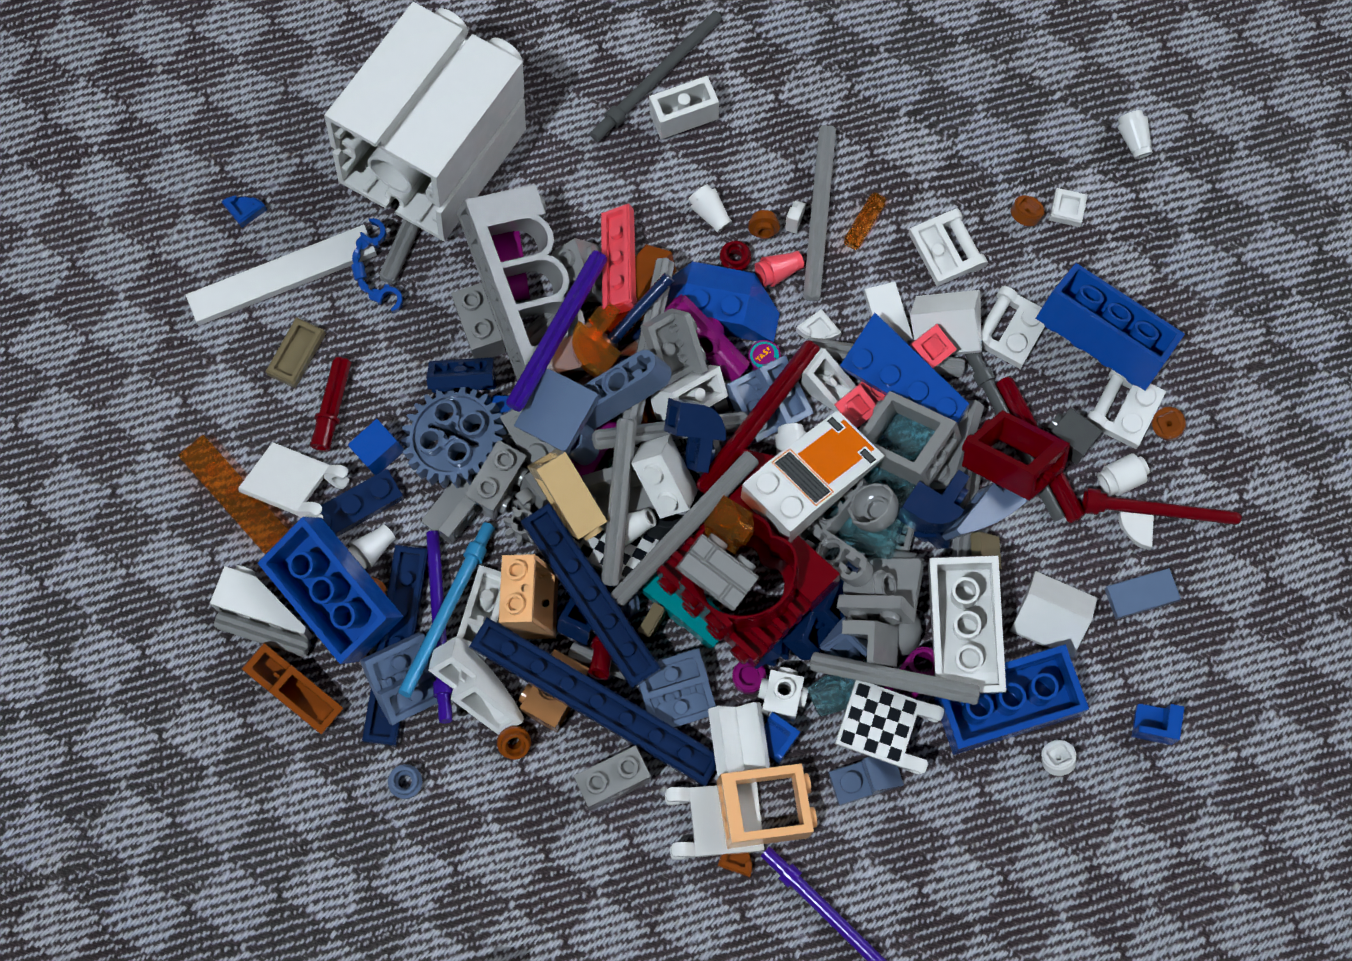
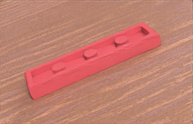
M629 203L601 213L602 254L607 257V262L602 269V312L607 318L630 311L636 304L634 209Z

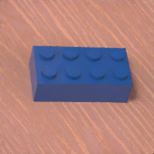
M1077 263L1074 264L1055 287L1035 318L1043 323L1047 329L1063 336L1073 346L1084 350L1096 358L1103 366L1111 368L1126 378L1130 384L1138 386L1146 391L1185 335Z
M302 517L258 562V565L339 664L359 662L404 617L321 517Z
M1066 644L1006 662V693H980L979 701L975 705L933 696L935 704L944 709L941 721L953 755L1080 717L1087 712L1089 707Z

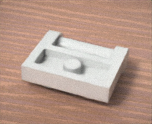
M959 209L951 210L909 229L908 234L937 287L969 272L979 271L988 264L984 254L979 253L962 222L963 215ZM945 227L952 228L968 258L967 260H961Z
M1001 286L996 295L998 299L981 327L982 349L1021 369L1045 327L1043 323L1035 319L1042 307L1021 297L1012 288ZM1008 306H1011L1017 311L998 342L992 339L991 335Z
M1111 369L1109 373L1110 380L1094 411H1090L1086 419L1101 429L1102 433L1137 449L1166 391L1151 383L1146 391H1144L1140 387L1130 384L1126 378ZM1121 385L1130 390L1114 422H1111L1105 416Z

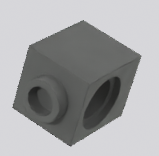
M1072 408L1064 416L1058 413L1047 427L1051 431L1050 434L1070 443L1067 458L1076 465L1102 433L1101 429Z

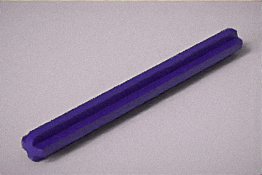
M594 250L589 255L506 400L507 406L514 411L520 412L525 407L605 266L607 257L600 251Z

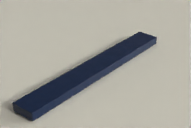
M486 617L469 648L632 745H636L637 748L698 784L706 786L716 769L713 750L490 618Z

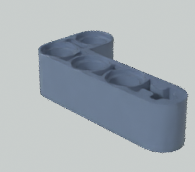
M641 350L584 384V387L598 393L601 398L569 452L568 457L580 465L586 466L591 464L599 453V450L594 448L592 442L594 429L664 388L671 379L672 372L670 366L653 352Z

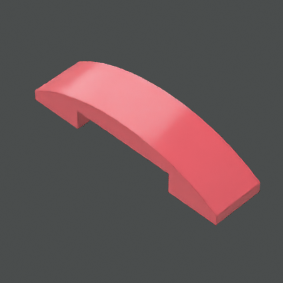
M938 324L931 327L909 344L932 368L936 367L957 350ZM860 382L838 400L834 406L858 428L871 418L875 405L880 400H883L886 395Z

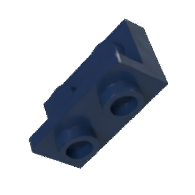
M494 357L429 361L426 376L427 388L432 389L433 393H436V389L442 393L453 389L459 392L461 387H467L469 391L473 389H495Z

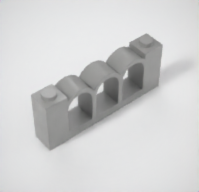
M535 184L465 199L456 212L517 381L538 346L531 347L521 318L541 313L556 314L565 299L564 294L569 286V276L564 265L555 257L548 255L554 243L553 231L543 219L546 214V204L543 196L538 193ZM511 231L528 233L534 238L538 247V253L500 262L491 236ZM526 272L541 273L552 284L553 295L516 304L506 277ZM581 309L568 329V337L562 340L547 366V369L567 378L588 373L601 362L600 353L596 349L597 346L588 337L579 333L580 327L585 324Z

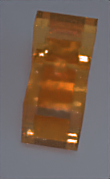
M610 302L605 309L599 306L588 320L592 324L590 328L578 321L573 332L572 352L579 366L594 378L611 369L622 353L602 338L620 312Z

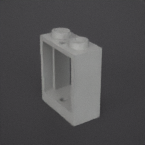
M891 391L887 393L883 400H880L875 405L873 414L867 424L859 428V431L885 455L884 459L876 466L912 484L917 485L921 481L928 487L961 440L956 421ZM896 413L935 431L915 462L875 444Z

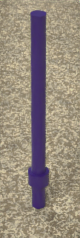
M428 531L426 533L432 623L444 601L440 536L438 531ZM446 627L435 649L447 642ZM436 677V681L433 682V694L438 702L439 723H451L453 721L451 705L453 689Z
M770 846L764 851L761 857L780 875L778 879L787 888L791 886L867 961H887L800 876L802 872L793 863L789 865Z

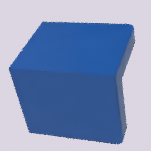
M378 419L374 420L348 444L350 449L374 475L382 472L405 450Z
M1138 704L1135 708L1132 737L1173 745L1180 740L1184 706L1170 704L1166 708Z
M772 712L764 728L769 759L779 765L798 739L800 731Z

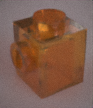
M723 495L704 522L706 536L709 537L711 533L716 535L728 545L726 549L733 554L736 553L741 544L746 545L755 531L753 513Z

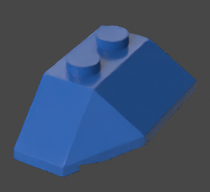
M692 261L672 276L674 282L670 285L666 307L679 295H686L706 317L715 318L721 322L724 327L723 335L757 342L768 340L774 343L780 313L755 273Z

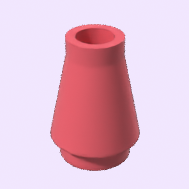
M799 251L761 257L760 261L755 263L756 276L764 287L768 285L774 287L796 271L804 268V260Z

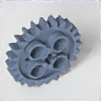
M461 387L459 392L453 389L447 391V394H443L436 389V398L432 399L426 394L424 397L427 404L424 406L418 403L414 404L418 410L417 415L407 414L412 425L402 427L404 432L409 435L401 439L403 445L408 447L403 451V454L407 459H410L408 462L409 466L413 470L417 469L416 473L421 479L427 477L431 485H434L438 479L443 488L448 486L450 480L456 488L460 487L461 479H465L471 485L473 482L472 475L479 472L496 442L502 441L506 444L503 438L500 437L507 434L504 425H501L503 424L500 419L502 414L498 413L500 411L499 407L495 402L491 403L492 400L488 394L481 396L479 390L473 389L469 394L467 387ZM453 412L450 419L442 421L447 413ZM475 424H481L477 431L470 432V429ZM435 425L441 428V430L430 428V426ZM444 432H446V433H448L449 435H451L450 438H448L447 435H446ZM460 434L463 440L459 439L457 436ZM438 440V444L434 448L427 449L432 441ZM468 443L477 444V445L479 444V446H478V447H472V446L468 445ZM466 452L463 459L455 461L459 453Z

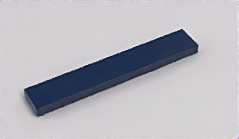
M548 503L521 520L522 526L631 689L661 671V668L551 505Z
M395 545L387 597L404 617L379 641L377 652L416 634L428 563V550L425 548ZM371 689L362 742L397 747L401 721L394 725L389 724Z

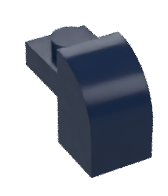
M668 398L664 431L675 436L688 437L684 459L687 468L696 472L709 473V466L713 462L715 455L713 440L726 441V430L723 420L715 410L691 400Z
M958 470L942 494L919 481L899 510L896 519L924 534H938L948 530L965 511L959 505L969 491L964 485L970 476Z

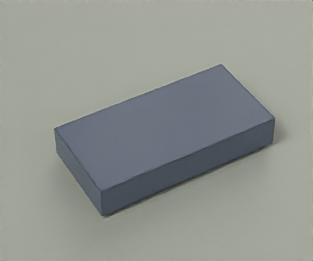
M1170 568L1109 585L1105 588L1115 620L1173 604L1181 600Z

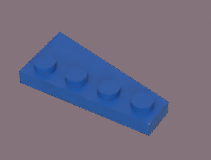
M875 312L840 365L844 372L882 394L887 395L889 391L956 421L957 425L969 409V403Z

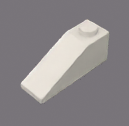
M237 565L235 569L224 566L210 601L211 606L217 611L231 613L311 640L312 634L254 576L255 571Z
M481 565L478 567L457 633V637L468 646L472 643L486 617L497 623L500 604V571ZM475 652L485 662L486 658Z

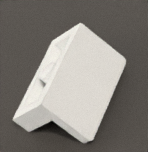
M752 702L738 707L716 706L708 709L717 777L723 773L770 768L760 702Z

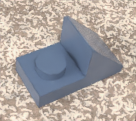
M872 757L863 758L859 763L828 772L838 806L904 786L898 766Z

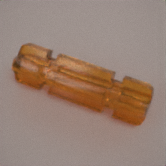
M876 192L871 193L866 201V205L863 206L852 224V228L849 229L844 238V244L853 250L859 249L864 241V237L867 236L876 221L877 215L885 206V197Z

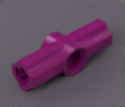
M681 294L673 299L664 312L671 308L689 312L696 322V333L700 346L706 354V359L712 365L720 366L722 376L727 381L730 380L732 382L739 378L748 368L750 362L723 335L724 327L721 322L715 318L706 317L686 295L683 296Z

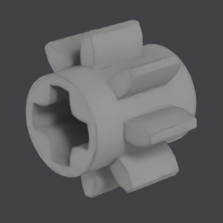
M528 504L525 510H518L515 506L512 507L514 513L512 517L504 518L505 525L512 527L505 532L507 539L515 536L518 547H521L523 542L528 541L535 545L526 530L520 531L518 525H522L521 520L532 514L531 506Z

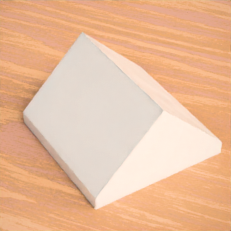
M980 290L916 296L910 313L914 340L938 324L957 349L951 355L982 352Z
M1035 571L1010 632L1048 649L1066 644L1072 659L1092 621L1097 597Z

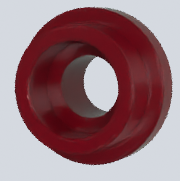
M728 242L720 251V262L725 268L742 271L751 262V251L743 242ZM738 254L741 259L739 261H732L730 256Z

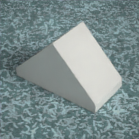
M824 348L818 351L803 371L800 383L803 391L833 411L838 410L834 404L856 386Z

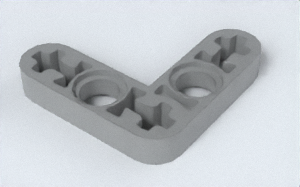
M864 478L854 485H857L854 490L849 489L841 497L843 500H846L844 504L838 499L831 506L839 508L836 516L831 519H824V512L798 535L823 559H825L827 552L831 548L839 547V555L827 562L840 573L841 580L853 587H861L868 583L873 575V567L863 554L836 537L835 534L850 518L847 508L851 504L853 495L862 486L868 485ZM809 535L811 537L815 536L820 543L816 546L810 540L805 539ZM849 561L853 566L861 568L858 573L851 572L846 564Z

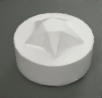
M1054 740L1044 746L1041 754L1042 765L1048 773L1063 776L1074 770L1076 766V751L1070 743L1063 740Z

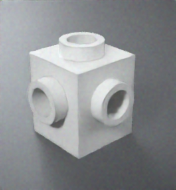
M778 667V671H770L769 679L762 678L758 698L764 699L763 716L769 717L773 712L783 720L795 721L798 707L805 708L809 689L802 687L804 677L798 676V671L791 668ZM778 691H786L788 695H781Z

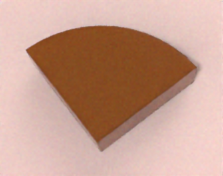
M749 853L723 854L717 867L750 878L752 861Z

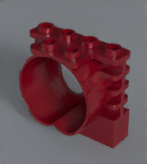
M741 484L714 511V516L707 523H703L699 527L700 530L693 537H689L685 541V545L679 551H675L671 558L656 570L660 578L657 583L668 595L672 596L675 593L684 602L681 606L694 619L698 616L708 624L705 628L710 635L719 642L724 639L732 647L730 650L731 654L741 664L745 665L748 662L751 666L755 667L759 660L766 653H769L774 648V645L781 638L783 639L788 634V631L795 624H798L809 610L812 612L840 583V573L799 536L791 543L779 537L770 528L768 522L757 515L741 499ZM712 533L728 545L725 551L736 547H749L755 550L760 564L764 568L781 574L784 580V591L779 602L761 613L748 616L730 615L710 606L705 597L704 590L675 568L700 535L703 534L708 538Z

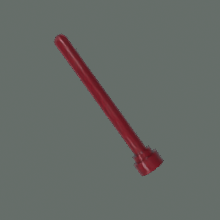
M1086 487L1082 499V508L1085 514L1098 515L1099 512L1104 513L1106 509L1233 525L1239 524L1242 520L1241 514L1235 511L1108 497L1106 493H1102L1100 489Z

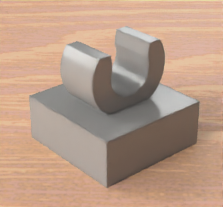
M531 472L523 476L520 492L515 495L517 500L513 504L518 510H525L529 504L537 511L549 502Z

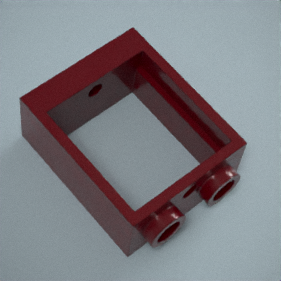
M1002 410L992 419L986 420L982 428L976 433L967 436L962 446V451L964 452L962 467L1030 501L1065 469L1070 443ZM1000 440L1035 459L1029 465H1026L991 446Z

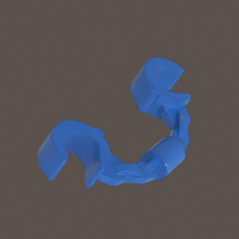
M369 218V222L372 225L380 228V234L376 238H369L363 232H360L361 236L356 240L357 247L352 255L354 264L351 267L354 280L358 281L362 291L368 293L370 300L377 302L378 305L382 304L386 295H396L397 302L391 308L394 314L403 306V297L397 288L390 287L388 284H385L381 290H370L364 281L367 279L364 263L359 262L361 250H365L369 245L379 248L387 236L384 224L378 219Z

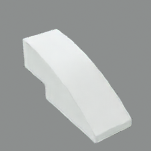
M456 636L433 650L428 671L453 689L452 701L498 735L507 727L523 723L524 716L505 686L489 666L462 640Z

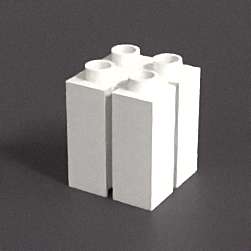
M412 2L325 113L324 117L331 147L335 149L332 154L339 183L385 209L390 206L395 198L398 199L400 206L395 211L396 215L445 242L459 222L456 212L465 199L474 198L480 194L526 131L525 100L523 99V61L516 48L503 39L492 38L487 42L472 34L466 40L465 37L468 34L466 24L450 10L439 8L433 13Z

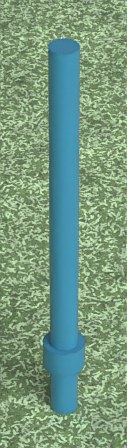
M484 522L474 542L468 544L463 554L465 559L398 690V693L402 696L411 697L476 565L482 563L487 553L485 547L495 529L490 523Z

